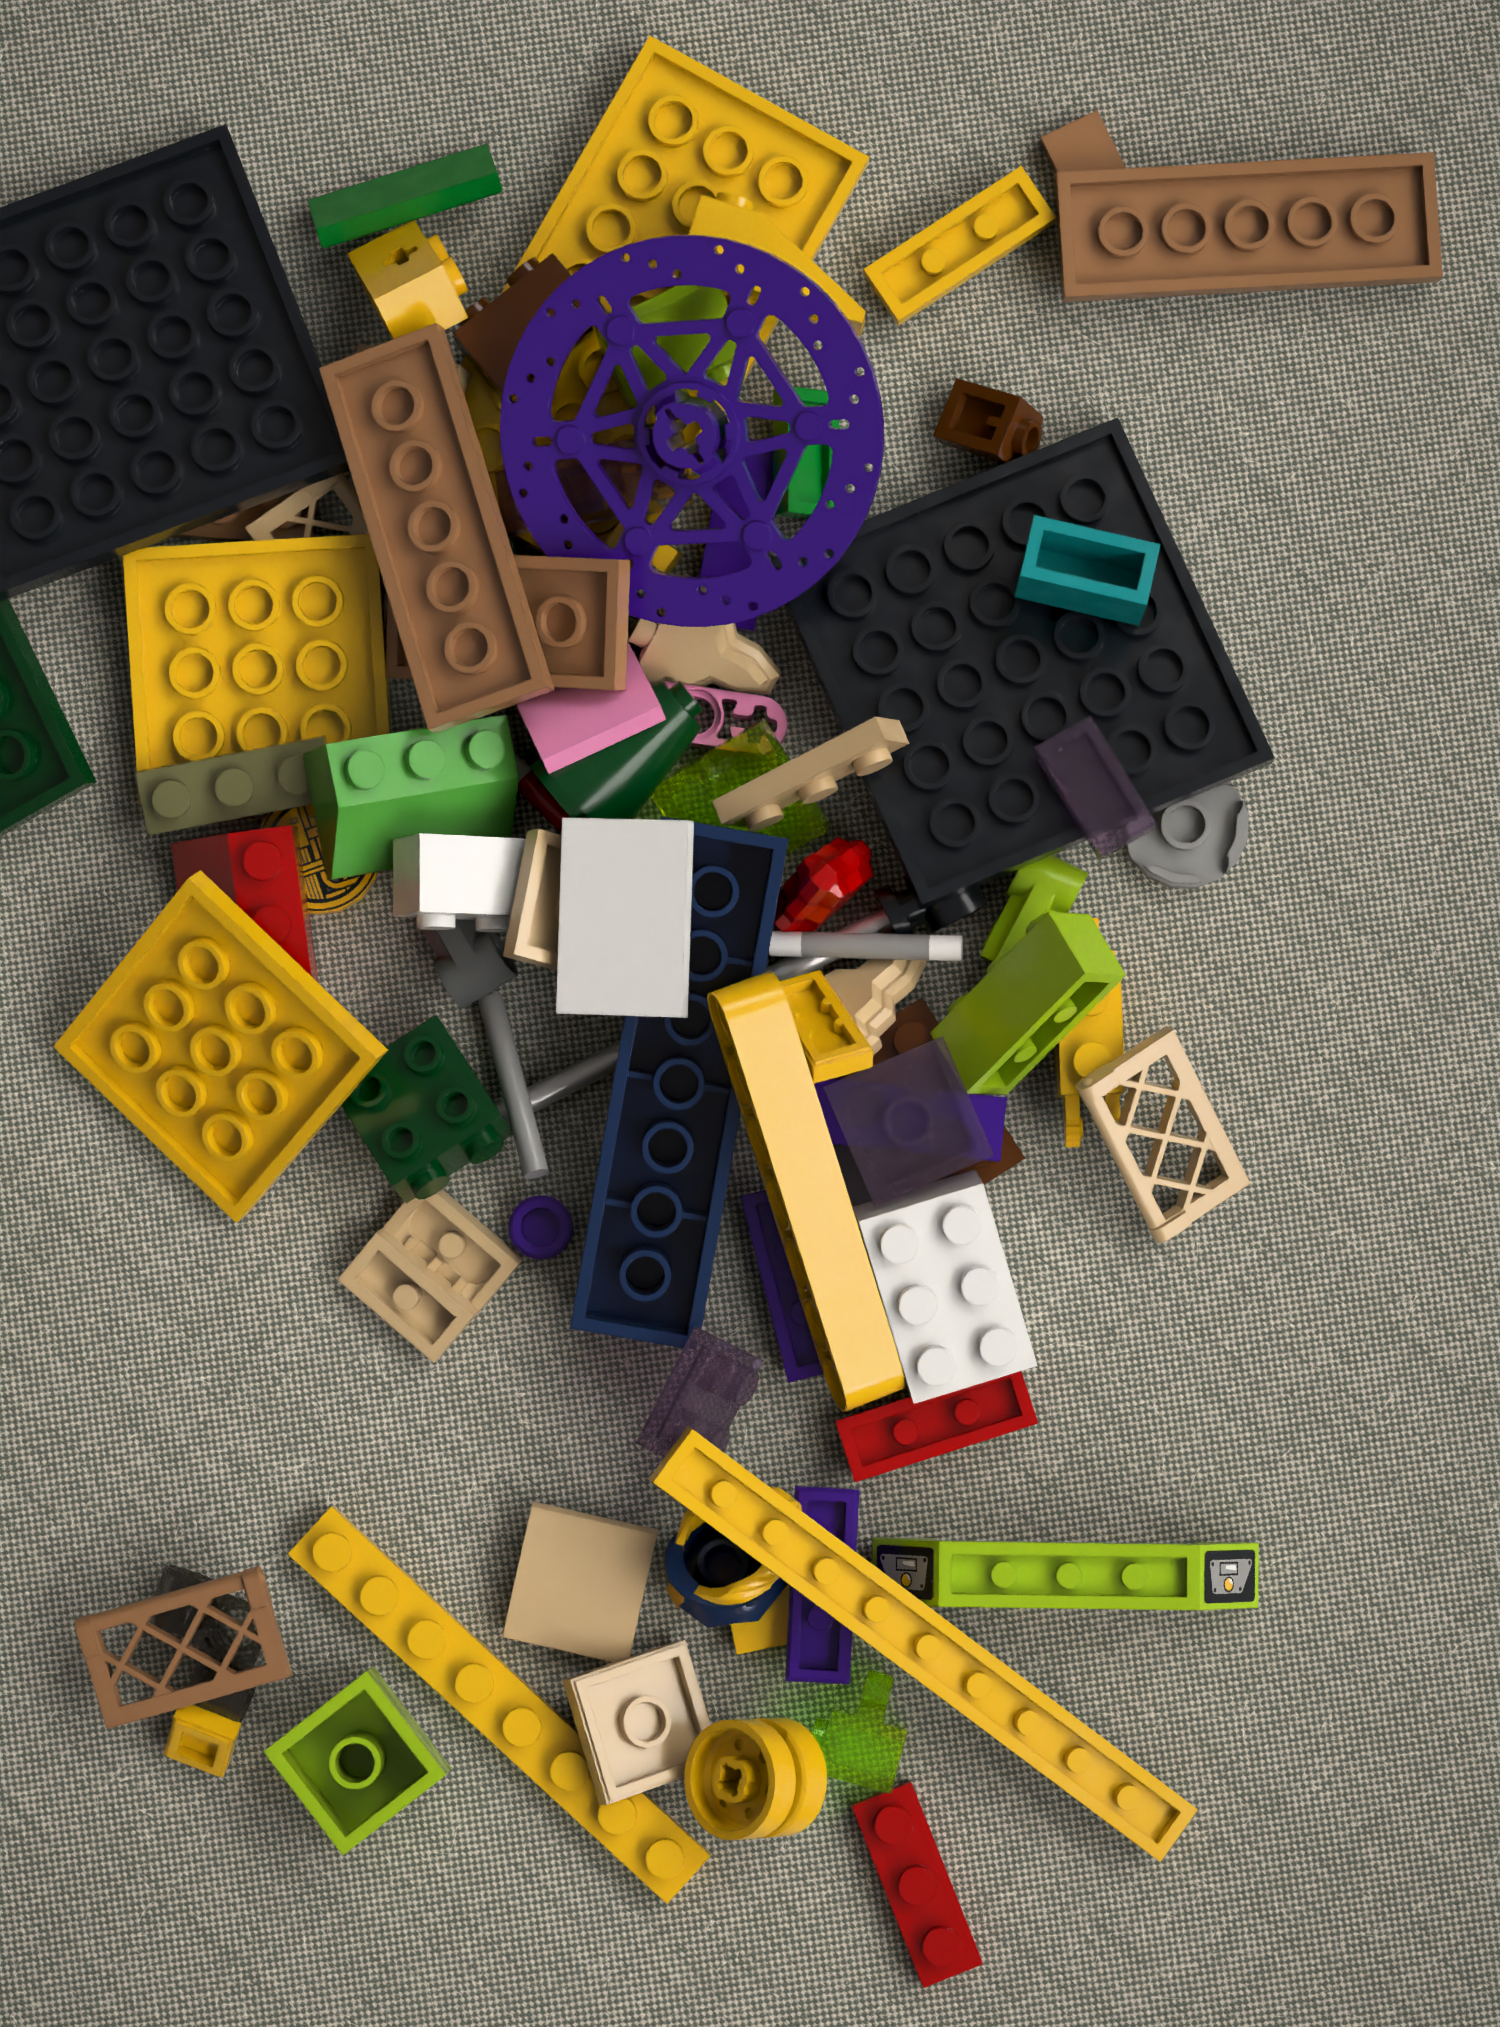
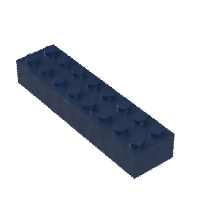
M660 816V819H659V820H682V819H676V818H670V817ZM694 822L688 1018L624 1017L570 1329L698 1351L740 1116V1108L710 1016L707 997L710 992L765 973L788 838Z

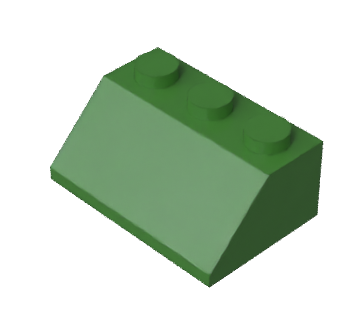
M507 714L472 720L439 733L429 731L426 727L328 743L303 754L327 880L393 869V840L422 833L512 837L519 774Z

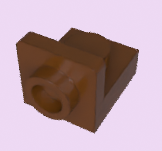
M956 378L933 437L943 445L996 460L1002 465L1038 449L1042 436L1041 425L1043 416L1020 396Z

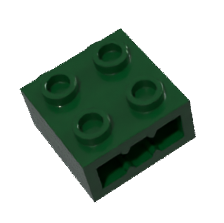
M437 1015L429 1018L386 1046L388 1051L341 1105L389 1183L406 1204L414 1198L421 1200L435 1195L448 1184L451 1174L468 1163L479 1164L492 1158L502 1149L503 1141L513 1135L512 1129L452 1035Z

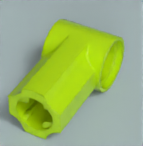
M1055 855L1020 868L1006 893L1010 897L1000 917L996 919L988 934L979 957L991 964L996 958L1008 953L1026 935L1027 926L1038 916L1050 911L1069 913L1088 876V872Z

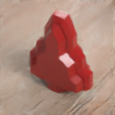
M836 837L831 843L824 845L816 853L807 856L779 891L773 930L782 932H816L874 876L870 863L872 860V849L863 840H852L849 842Z

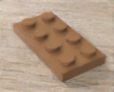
M514 555L553 686L578 689L626 690L630 560ZM388 598L386 678L413 679Z

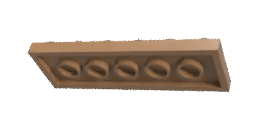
M1434 152L1056 172L1054 177L1062 302L1436 283L1443 277Z
M434 323L320 367V373L428 730L439 733L554 691L444 328Z

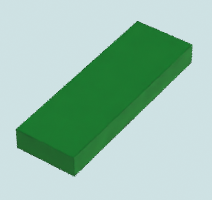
M486 143L307 201L321 247L328 248L499 194L503 189L488 144Z

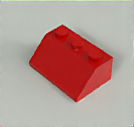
M287 825L234 832L171 843L177 891L190 876L201 870L319 983L297 826Z

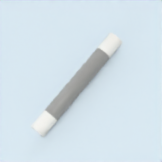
M772 931L769 955L779 957L962 961L963 935Z

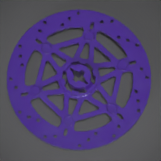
M671 235L650 238L625 245L600 256L580 268L545 300L526 327L508 368L502 393L500 443L504 470L513 499L531 535L547 556L631 559L633 567L630 571L629 615L673 626L709 627L752 619L781 607L818 582L840 560L866 520L876 494L884 453V416L875 372L862 341L838 305L817 283L776 255L750 244L707 235ZM718 245L723 247L724 251L722 254L717 251ZM625 253H628L630 256L629 261L624 259ZM652 259L656 260L657 267L651 265ZM740 264L744 266L743 273L738 271V266ZM676 269L682 273L680 278L675 275ZM677 285L717 288L728 292L731 298L723 318L651 323L640 321L632 309L630 301L633 296L642 292ZM755 286H759L761 293L756 303L752 304L749 301L751 293ZM804 287L809 289V295L803 293ZM601 295L606 298L612 307L611 313H608L601 304ZM575 299L580 301L579 308L574 304ZM549 308L554 310V316L549 314ZM813 314L818 316L819 320L817 323L812 320ZM768 315H774L781 320L808 350L826 386L828 394L826 405H804L759 337V332ZM590 326H595L607 341L608 349L575 420H555L551 414L552 400L563 365L581 336ZM706 333L711 338L688 372H685L657 343L658 336ZM728 340H732L736 343L737 347L727 384L723 385L709 378L706 375V371ZM817 341L822 342L823 347L821 349L816 347ZM634 346H639L666 374V380L654 389L647 387L632 352ZM751 356L756 359L783 400L782 406L748 402L740 399L744 376ZM550 357L555 360L554 365L549 363ZM616 365H620L637 401V407L598 416L596 414L598 404ZM859 367L864 369V375L858 373ZM530 374H533L535 376L534 381H531L529 379ZM682 389L698 390L697 397H691L690 394L682 391ZM513 394L517 396L516 402L512 400L511 396ZM853 395L858 396V403L852 400ZM714 401H717L725 409V412ZM655 410V415L657 419L655 424H651L653 413ZM755 417L786 421L790 425V431L751 441L748 438L747 418ZM845 419L848 420L849 427L834 428L831 422L832 420ZM696 421L700 425L702 432L697 435L694 441L686 444L682 440L680 433L684 431L687 424ZM625 424H632L634 427V448L600 444L593 440L594 432ZM547 436L552 440L551 445H538L535 442L536 437ZM727 440H730L731 445L726 457L725 444ZM828 445L833 452L832 462L820 500L802 528L792 538H786L773 521L777 508L807 446ZM778 449H785L787 452L786 458L766 500L760 498L745 464V458ZM575 458L580 461L624 527L616 547H609L601 541L577 514L558 477L556 469L557 460ZM601 459L641 464L642 473L633 507L627 505L601 466ZM527 462L532 464V469H528L526 466ZM867 463H870L873 466L872 471L867 470ZM685 468H691L692 471L700 474V476L684 474ZM729 475L735 478L750 515L747 519L742 518L715 489L716 484ZM658 479L674 487L676 493L655 523L652 524L646 520V515L655 480ZM848 484H852L855 490L851 492L848 489ZM522 489L527 491V496L522 494ZM697 493L725 522V527L674 530L672 522L692 494ZM828 500L834 502L833 508L828 506ZM563 514H565L566 516H568V521H567V522H565V521L563 520V518H562ZM567 540L572 542V548L567 546ZM738 541L751 558V564L747 568L724 575L708 577H684L656 571L652 566L653 558L660 545ZM827 549H831L834 554L832 557L828 556ZM770 551H773L781 561V568H778L770 558ZM802 557L807 559L808 563L806 565L802 564ZM701 585L706 587V593L701 591ZM639 589L645 592V596L639 594ZM725 595L730 597V603L724 600ZM751 602L757 604V609L752 608ZM660 608L665 610V615L660 614Z

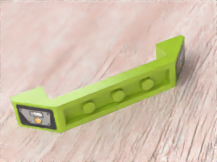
M872 1537V1564L924 1604L932 1607L1130 1610L1258 1608V1542H1193V1544L957 1541L938 1540L937 1538Z

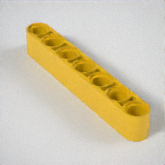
M768 971L708 993L707 1001L713 1026L824 1378L832 1398L842 1412H846L902 1390L905 1387L902 1365L784 989L776 975L772 971Z

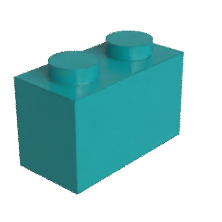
M1034 515L1014 597L1139 626L1147 607L1161 544Z

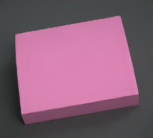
M629 643L627 644L626 690L554 687V691L515 704L548 774L666 720L661 705Z

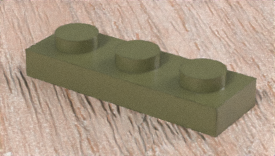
M326 735L137 771L135 777L148 836L311 805L312 799L303 754L327 744Z

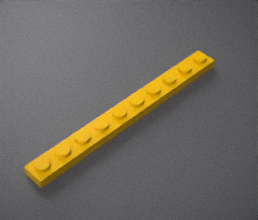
M687 1426L648 1479L1159 1862L1162 1861L1198 1809L692 1428Z

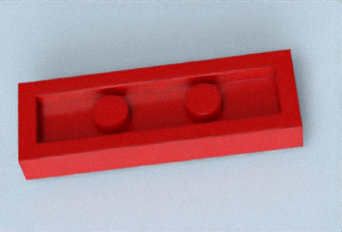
M1022 1371L916 1404L913 1403L911 1396L835 1420L853 1480L858 1482L1038 1424V1420Z
M911 1780L851 1803L923 1988L982 1965L983 1961Z

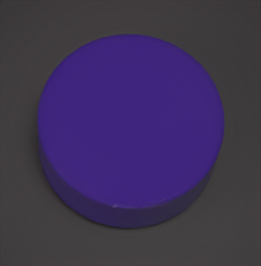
M544 1195L532 1196L523 1200L513 1210L509 1220V1235L514 1246L522 1254L533 1259H550L562 1253L569 1245L573 1236V1220L568 1209L557 1199Z

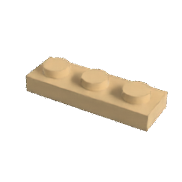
M875 716L713 800L712 803L721 824L744 826L748 828L749 832L758 831L783 819L784 815L781 809L800 799L803 804H809L830 796L838 790L835 781L855 771L857 776H864L888 766L893 761L890 753L909 744L900 720Z

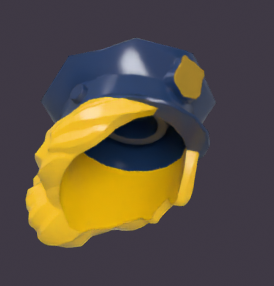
M770 1487L802 1511L801 1503L780 1487ZM689 1509L686 1510L682 1517L679 1531L671 1538L665 1549L664 1568L669 1581L666 1591L676 1608L683 1609L707 1628L759 1621L788 1585Z

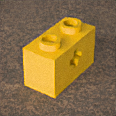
M415 220L407 222L347 253L372 306L392 340L437 323L446 330L469 318L458 297L469 291L453 258L449 257L438 235L435 234L426 239Z

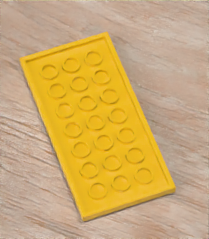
M649 35L515 270L531 258L536 257L539 262H542L553 253L572 276L580 268L600 256L625 245L656 237L688 235L700 196L704 195L716 199L719 192L731 193L751 201L754 204L752 210L763 213L813 261L868 166L869 156ZM628 253L624 254V259L626 261L630 260V256L628 255ZM654 259L651 260L653 267H657V262ZM678 269L675 271L677 277H679ZM508 283L506 284L502 293L510 287ZM675 286L657 288L635 295L630 301L631 307ZM601 295V304L608 313H611L612 307L606 298ZM724 295L727 304L729 305L731 298L729 296ZM774 315L766 317L759 332V337L765 345L779 322V319ZM596 331L570 352L563 365L552 400L551 414L555 420H575L603 359L599 350ZM465 356L460 365L471 373L472 377L464 395L505 529L518 538L519 541L546 555L534 540L519 513L504 470L500 443L502 400ZM752 356L749 358L743 383L756 362V359ZM612 376L596 409L598 416L628 410ZM693 390L688 394L691 397H697L698 390ZM517 396L512 398L514 402L517 401ZM714 401L725 412V409L717 401ZM656 419L652 420L651 424H655ZM694 421L687 424L684 431L680 433L681 438L687 444L690 441H694L697 435L702 432V429ZM625 424L594 432L593 440L600 444L634 448V427L632 424ZM547 436L536 437L535 442L538 445H551L552 440ZM578 459L557 460L556 469L558 477L569 501L587 527L605 543L620 521ZM601 459V466L627 505L633 507L642 473L641 464ZM527 462L526 466L528 469H532V464ZM685 468L684 474L691 475L693 473L691 468ZM658 479L655 480L646 515L648 522L655 523L675 495L676 490L674 487ZM522 489V494L527 496V491ZM563 514L562 518L565 522H567L568 516ZM567 540V546L572 548V542Z

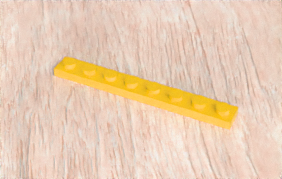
M331 1506L288 1553L294 1561L666 1904L672 1900L709 1859L711 1853L645 1792L608 1805H599L577 1729L335 1506Z

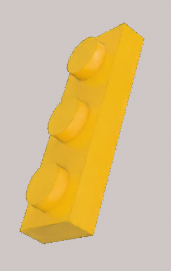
M1020 166L864 268L863 275L897 326H899L1055 224L1056 216L1023 167Z

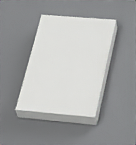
M562 818L556 993L557 1014L688 1018L694 821Z

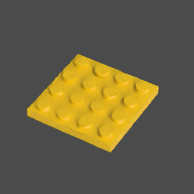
M369 534L145 547L123 555L137 771L326 735L328 744L392 733L388 678H386V635L382 575ZM138 791V800H139V804H141V800H140V796H139V791Z
M201 870L185 881L53 1046L236 1223L253 1209L388 1051L380 1041Z

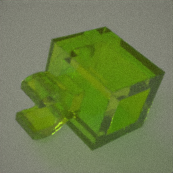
M868 1669L857 1712L831 1705L828 1720L819 1717L815 1718L811 1733L823 1752L828 1777L891 1794L908 1732L906 1725L883 1719L894 1681L892 1675Z

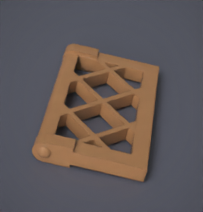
M260 1566L75 1619V1631L83 1657L86 1659L106 1729L285 1679L293 1675L273 1610L266 1578ZM244 1589L250 1611L242 1623L210 1604L215 1597ZM188 1605L198 1609L183 1640L150 1623L153 1615ZM205 1614L238 1632L222 1663L189 1645ZM253 1621H254L256 1630H254L253 1628L250 1627ZM131 1623L137 1629L122 1657L120 1658L106 1650L101 1630ZM144 1632L177 1649L161 1680L129 1663ZM246 1636L261 1645L266 1664L237 1672L229 1666ZM184 1654L217 1672L213 1679L179 1689L168 1685ZM111 1664L116 1667L114 1673H113ZM123 1671L156 1689L153 1696L122 1704L117 1683Z

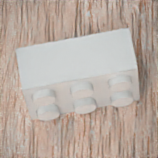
M975 1169L852 1207L902 1365L905 1384L914 1404L1038 1366L985 1187Z

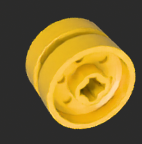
M780 1717L721 1720L706 1727L696 1737L689 1750L684 1771L685 1793L695 1819L708 1833L717 1838L745 1840L791 1836L806 1829L820 1812L827 1788L826 1763L823 1752L815 1737L806 1727L795 1720Z

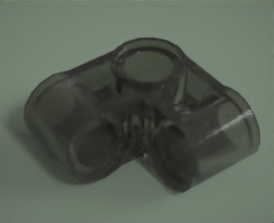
M166 1564L154 1597L214 1579L186 1568ZM239 1591L215 1597L210 1604L228 1615L235 1609L245 1610L248 1613L250 1611L246 1594ZM188 1605L153 1615L150 1623L184 1637L198 1609ZM205 1614L191 1643L198 1645V1650L222 1663L234 1640L229 1636L225 1624ZM253 1640L249 1644H241L229 1667L238 1672L262 1665L264 1654L261 1645ZM197 1661L189 1685L213 1679L217 1672ZM256 1687L194 1705L235 1722L242 1723Z

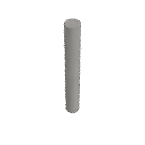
M488 994L478 1000V1005L525 1179L539 1178L549 1173V1168L502 994Z

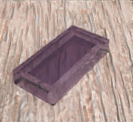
M1091 716L1035 746L1034 755L1099 861L1155 829L1157 825Z

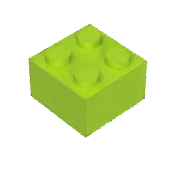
M374 1666L263 1751L342 1855H345L446 1776L452 1768Z

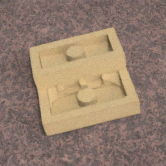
M442 1189L426 1199L419 1200L414 1198L407 1204L404 1201L385 1226L374 1234L337 1280L435 1363L524 1259Z
M533 1501L502 1637L609 1662L630 1657L658 1529Z

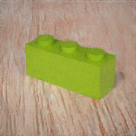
M1046 912L1030 922L1026 928V935L1008 953L996 958L986 970L987 975L969 993L959 997L949 1006L948 1015L930 1033L965 1094H1008L1126 974L1090 914Z

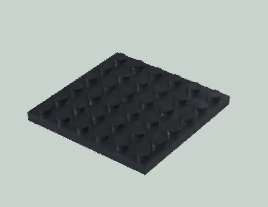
M226 124L0 207V602L350 470L320 373L321 362Z
M1118 417L865 520L854 541L840 560L818 582L785 604L841 732L844 733L875 716L900 720L909 744L890 753L893 761L888 766L861 777L920 910L1272 764L1275 758ZM1034 515L1161 544L1147 607L1139 626L1014 597ZM827 549L828 556L832 557L834 554L831 549ZM777 556L771 558L778 568L782 567L781 561ZM801 558L802 564L806 565L808 563L807 559Z

